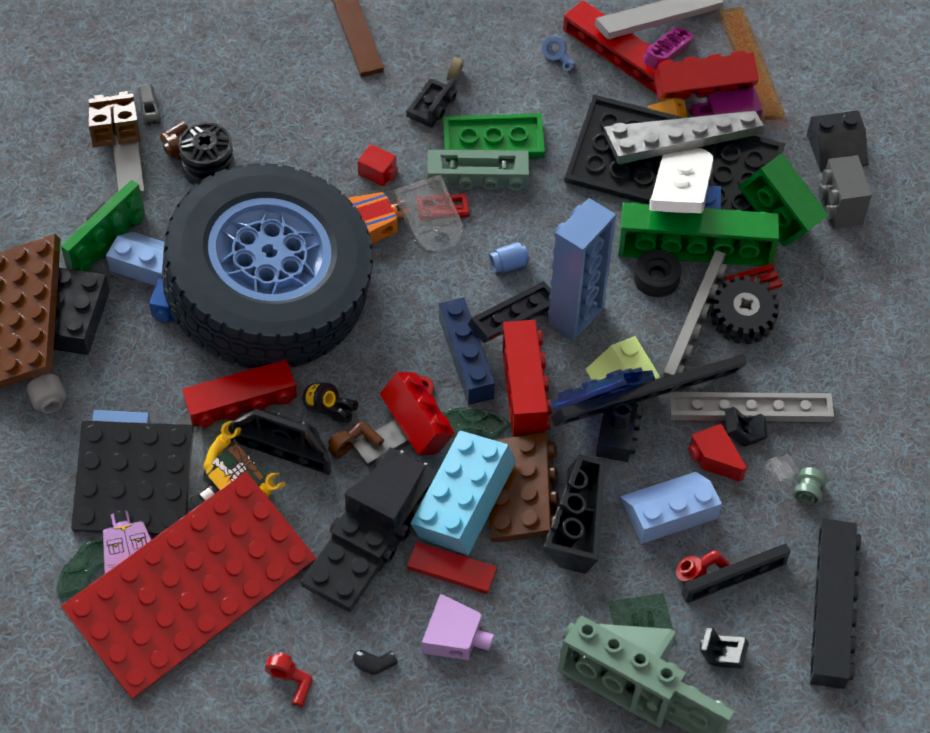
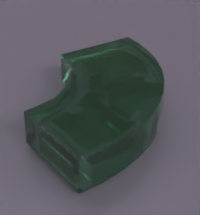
M459 407L442 413L447 417L450 426L455 432L452 438L456 437L459 431L493 440L511 427V423L503 416L484 408L479 410Z
M103 537L95 539L79 548L67 565H64L58 580V599L75 596L88 587L93 574L104 566Z

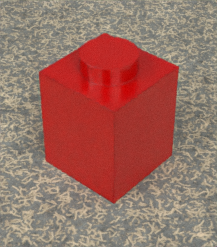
M372 144L368 146L357 160L358 175L383 187L388 180L393 181L397 175L396 155Z

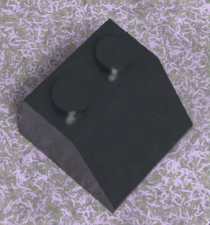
M859 110L810 118L807 137L820 172L826 170L828 159L858 155L861 165H868L866 128Z

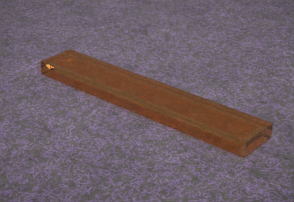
M743 7L720 10L719 16L733 52H754L759 81L753 88H756L763 109L761 121L784 118L783 107Z

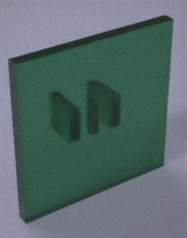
M664 593L608 602L613 625L673 630ZM675 637L672 646L677 645Z

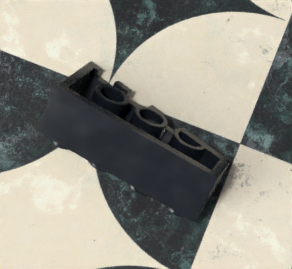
M579 454L567 469L566 488L543 547L546 554L559 568L586 574L598 561L605 474L604 460Z

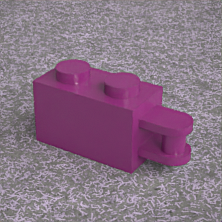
M756 88L711 93L707 95L706 102L693 104L689 108V113L693 117L756 111L760 120L763 111Z

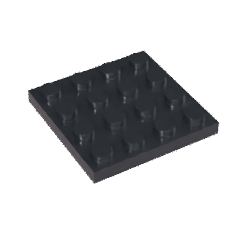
M82 420L71 530L103 532L105 529L113 528L111 514L118 511H127L130 524L143 522L148 534L159 535L187 515L194 426L185 424Z

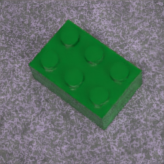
M782 153L738 186L756 212L779 214L778 241L783 247L808 232L828 216L822 203L816 199L806 182L800 178L790 161Z

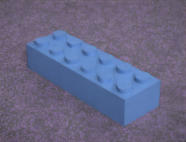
M590 198L582 206L578 205L567 222L559 224L554 233L555 246L553 248L554 261L551 266L553 273L550 281L551 293L549 296L548 325L572 341L582 333L605 307L616 214Z

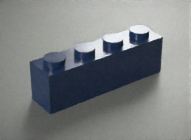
M465 297L439 303V321L467 403L471 405L494 399L495 382L479 337L468 325L472 317Z

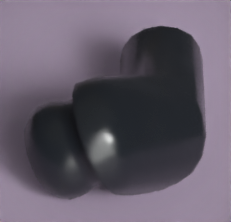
M357 650L353 655L354 665L371 675H377L398 664L397 658L392 651L380 657L365 650Z

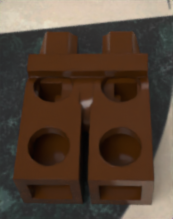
M128 91L119 92L116 96L108 97L96 95L93 99H89V131L93 148L115 145L113 125L116 128L118 144L141 141L133 93L129 94Z

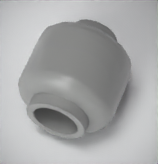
M46 373L34 377L28 383L27 392L35 410L45 414H52L62 408L67 396L57 375Z

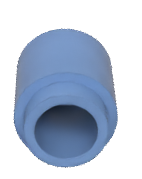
M519 242L495 249L494 253L489 254V260L495 273L501 272L504 274L526 267L529 254L525 246H521Z

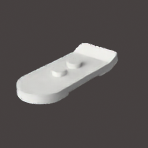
M693 148L663 155L652 198L650 199L649 210L702 213L705 207L710 175L713 171V156L711 153L701 148Z

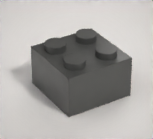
M859 156L828 159L826 170H823L822 185L818 188L820 200H825L826 203L825 211L828 213L826 219L832 221L833 228L863 225L872 194Z

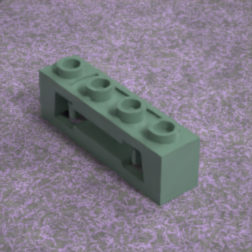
M428 150V187H434L437 190H444L446 188H459L461 190L484 188L489 191L497 188H509L513 191L528 188V151ZM441 158H458V163H455L454 160H450V163H442ZM499 158L515 159V163H506V161L498 163Z

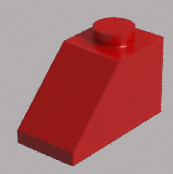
M722 424L692 434L688 453L693 462L698 461L700 467L706 471L736 481L744 480L747 467Z

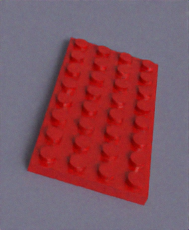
M246 471L61 606V609L133 700L316 560V557Z

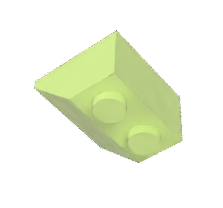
M636 336L611 345L586 368V372L600 396L660 379L658 372Z

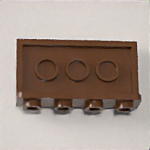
M546 432L494 440L509 445L516 463L489 514L491 541L507 542L548 536L555 517V507L559 506V495L557 490H554V482H558V471L556 466H553V458H557L555 442L550 441Z

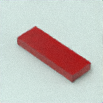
M416 542L407 564V569L488 595L497 566Z

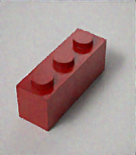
M396 372L380 392V396L418 455H435L439 453L455 434L449 424V420L442 414L434 397L429 394L423 385L422 379L416 372Z

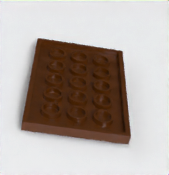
M55 233L0 252V388L52 372L61 239Z

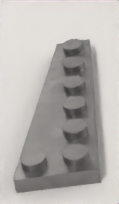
M756 111L634 124L616 123L613 126L604 127V135L618 164L758 135L764 131V125Z

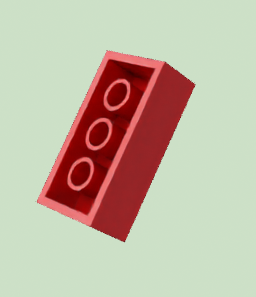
M536 320L503 322L502 355L512 437L546 432V429H550L551 426L550 415H552L551 399H547L549 383L548 376H544V369L546 368L545 353H541L543 338L542 331L536 328Z

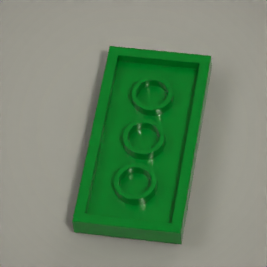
M541 113L443 116L445 150L528 151V158H545ZM445 158V161H458V158Z
M130 180L61 245L67 269L90 272L93 263L107 255L117 236L127 233L134 224L138 225L142 222L145 210L138 183Z

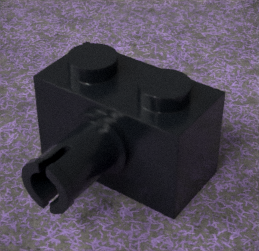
M618 403L615 405L614 410L603 413L596 457L628 462L629 454H635L638 438L633 437L634 430L639 431L642 415L637 414V403L631 405Z

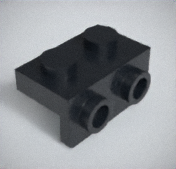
M429 78L406 110V117L432 128L437 120L443 118L449 103L452 104L455 101L458 93L456 90V80L450 78L447 84Z

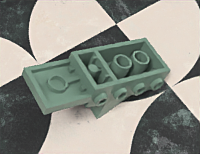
M581 615L575 624L570 623L563 634V639L565 640L559 652L561 656L557 671L659 728L662 727L665 720H668L689 733H727L735 712L725 703L713 700L702 694L698 688L684 684L686 672L682 671L676 664L667 662L676 633L672 629L597 624ZM633 687L635 692L631 694L626 689Z

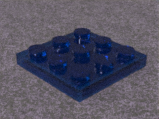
M642 367L623 371L620 369L606 374L607 378L593 379L582 383L580 388L574 390L570 388L557 393L559 398L550 401L552 410L556 412L560 408L654 381L656 379L653 370L643 371Z

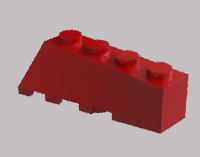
M736 51L728 56L712 54L704 59L688 57L680 62L664 60L658 64L653 72L658 100L688 99L692 94H696L698 98H707V95L711 93L753 88L759 81L754 52L745 53V51Z

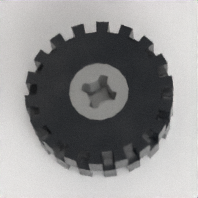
M744 275L743 280L736 276L733 277L732 283L729 279L724 281L723 287L719 286L710 311L711 323L713 326L717 325L716 331L719 334L724 332V338L728 341L731 337L735 338L734 343L740 344L741 340H745V344H751L753 339L757 343L762 341L763 336L765 338L769 336L779 314V299L775 300L777 294L774 290L769 292L770 285L768 283L761 285V279L756 277L755 281H750V276Z

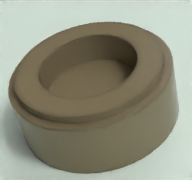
M453 58L448 70L447 80L452 78L457 82L463 69V59Z

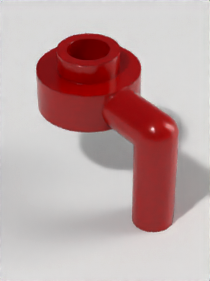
M713 550L700 559L696 556H688L682 559L676 568V575L683 583L706 575V568L712 564H715L719 569L731 564L719 551Z
M277 653L276 655L269 656L264 668L270 676L276 678L292 679L299 682L292 705L296 706L298 704L299 707L303 708L313 681L312 676L297 669L296 664L287 654Z

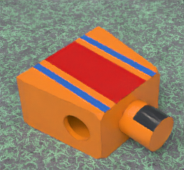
M383 192L348 198L353 203V207H356L362 215V220L366 223L372 244L398 232V218L408 216V209L404 201L391 205L387 195Z

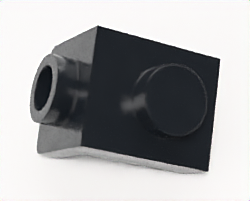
M735 407L725 410V431L729 437L735 439L739 444L749 446L767 438L766 419L763 414L747 418Z
M707 627L705 636L700 641V652L709 665L742 669L749 642L746 637L718 635L714 628Z

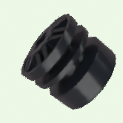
M207 122L194 124L180 136L178 145L182 159V168L185 178L192 185L199 178L203 180L210 175L213 177L216 172L224 169L228 171L231 167L235 166L230 133L224 127Z

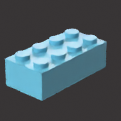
M459 431L410 523L420 539L469 555L516 463L508 444Z

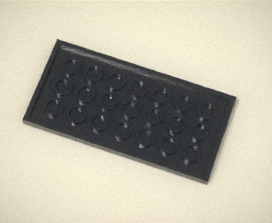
M593 94L564 177V182L650 204L663 155L618 164L604 135V127L613 126L616 123L634 124L681 119L684 117ZM753 135L697 147L708 151L713 156V171L710 175L708 186H721V210L756 212L738 186L781 153L783 154L786 143Z

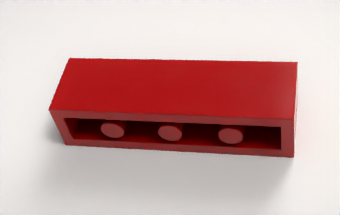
M287 361L267 364L182 389L191 423L194 427L199 426L201 428L209 427L215 421L222 419L234 420L241 414L256 409L265 410L267 406L277 403L279 405H286L297 398L296 384Z

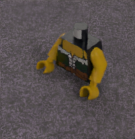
M232 421L222 425V434L216 438L208 450L203 465L205 470L203 479L208 484V487L198 494L202 502L209 499L246 471L267 497L272 494L273 490L285 487V482H280L277 486L274 484V478L280 473H271L266 476L235 439L231 442L230 438L238 436L241 432L240 427L234 431V434L228 431V426Z

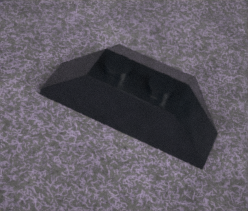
M256 409L233 421L228 426V431L231 434H234L237 428H241L238 436L230 438L231 442L235 439L239 445L330 475L331 462L316 428L305 421L298 422L287 418L281 413H271Z

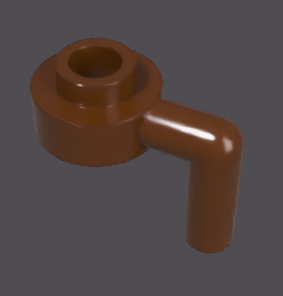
M184 121L160 135V140L164 143V151L169 158L173 156L176 160L181 158L178 145L179 138L177 136L188 129Z
M360 421L349 431L334 433L329 439L328 451L336 459H340L353 448V443L356 442V439L361 434L377 448L384 443V439L368 424Z

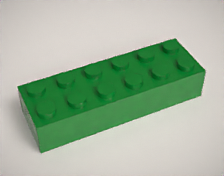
M623 203L619 228L618 257L639 258L647 251L658 249L670 252L679 261L710 263L716 250L725 253L723 264L761 267L774 261L779 240V214L720 210L716 208H704L702 213L650 211L649 204Z

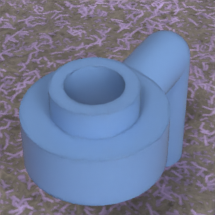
M550 36L544 40L542 53L547 59H559L563 63L562 67L565 71L573 70L576 67L575 61L566 53L567 44L563 38ZM554 43L559 45V51L556 53L551 49Z

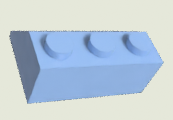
M135 232L117 236L106 255L109 270L156 286L158 279H162L164 242Z
M697 472L620 496V500L641 544L718 519L722 506L711 481Z

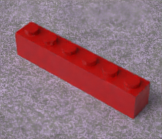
M584 0L564 15L563 30L657 94L653 75L656 68L648 66L643 61L646 50L650 46L649 43L644 42L633 33L607 39L595 26L596 18L606 15Z

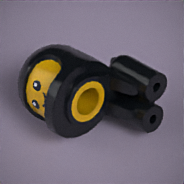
M311 383L304 389L302 394L303 404L309 411L330 414L333 421L350 422L353 417L351 412L356 411L359 406L356 400L339 398L337 388L331 383Z

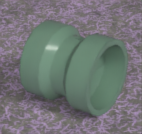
M803 468L798 478L800 484L796 485L793 496L797 501H804L809 505L816 506L821 501V490L825 488L827 476L819 469Z

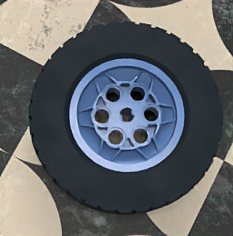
M260 163L247 164L245 167L239 165L231 167L228 171L224 169L216 172L213 177L211 175L200 181L199 185L196 184L191 188L187 195H184L169 220L164 239L162 285L165 299L173 318L178 325L180 324L183 332L188 337L191 336L192 341L201 348L205 347L208 353L216 357L221 356L222 360L233 364L237 362L239 366L249 368L280 361H287L288 365H292V367L303 365L306 361H314L320 358L322 353L325 355L333 350L336 345H339L347 337L357 323L365 304L373 269L371 237L365 221L362 220V215L356 207H353V203L345 194L341 195L339 189L332 184L328 185L326 180L317 175L314 177L312 173L302 169L298 171L295 170V167L286 165L281 167L278 164L265 163V165H260Z

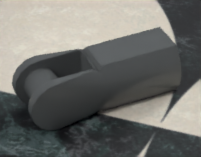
M151 84L139 86L138 96L145 126H148V123L151 122L160 124L154 87Z

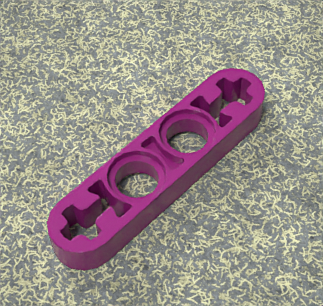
M682 27L673 28L647 48L643 61L648 66L656 68L664 60L675 59L689 47L693 34Z

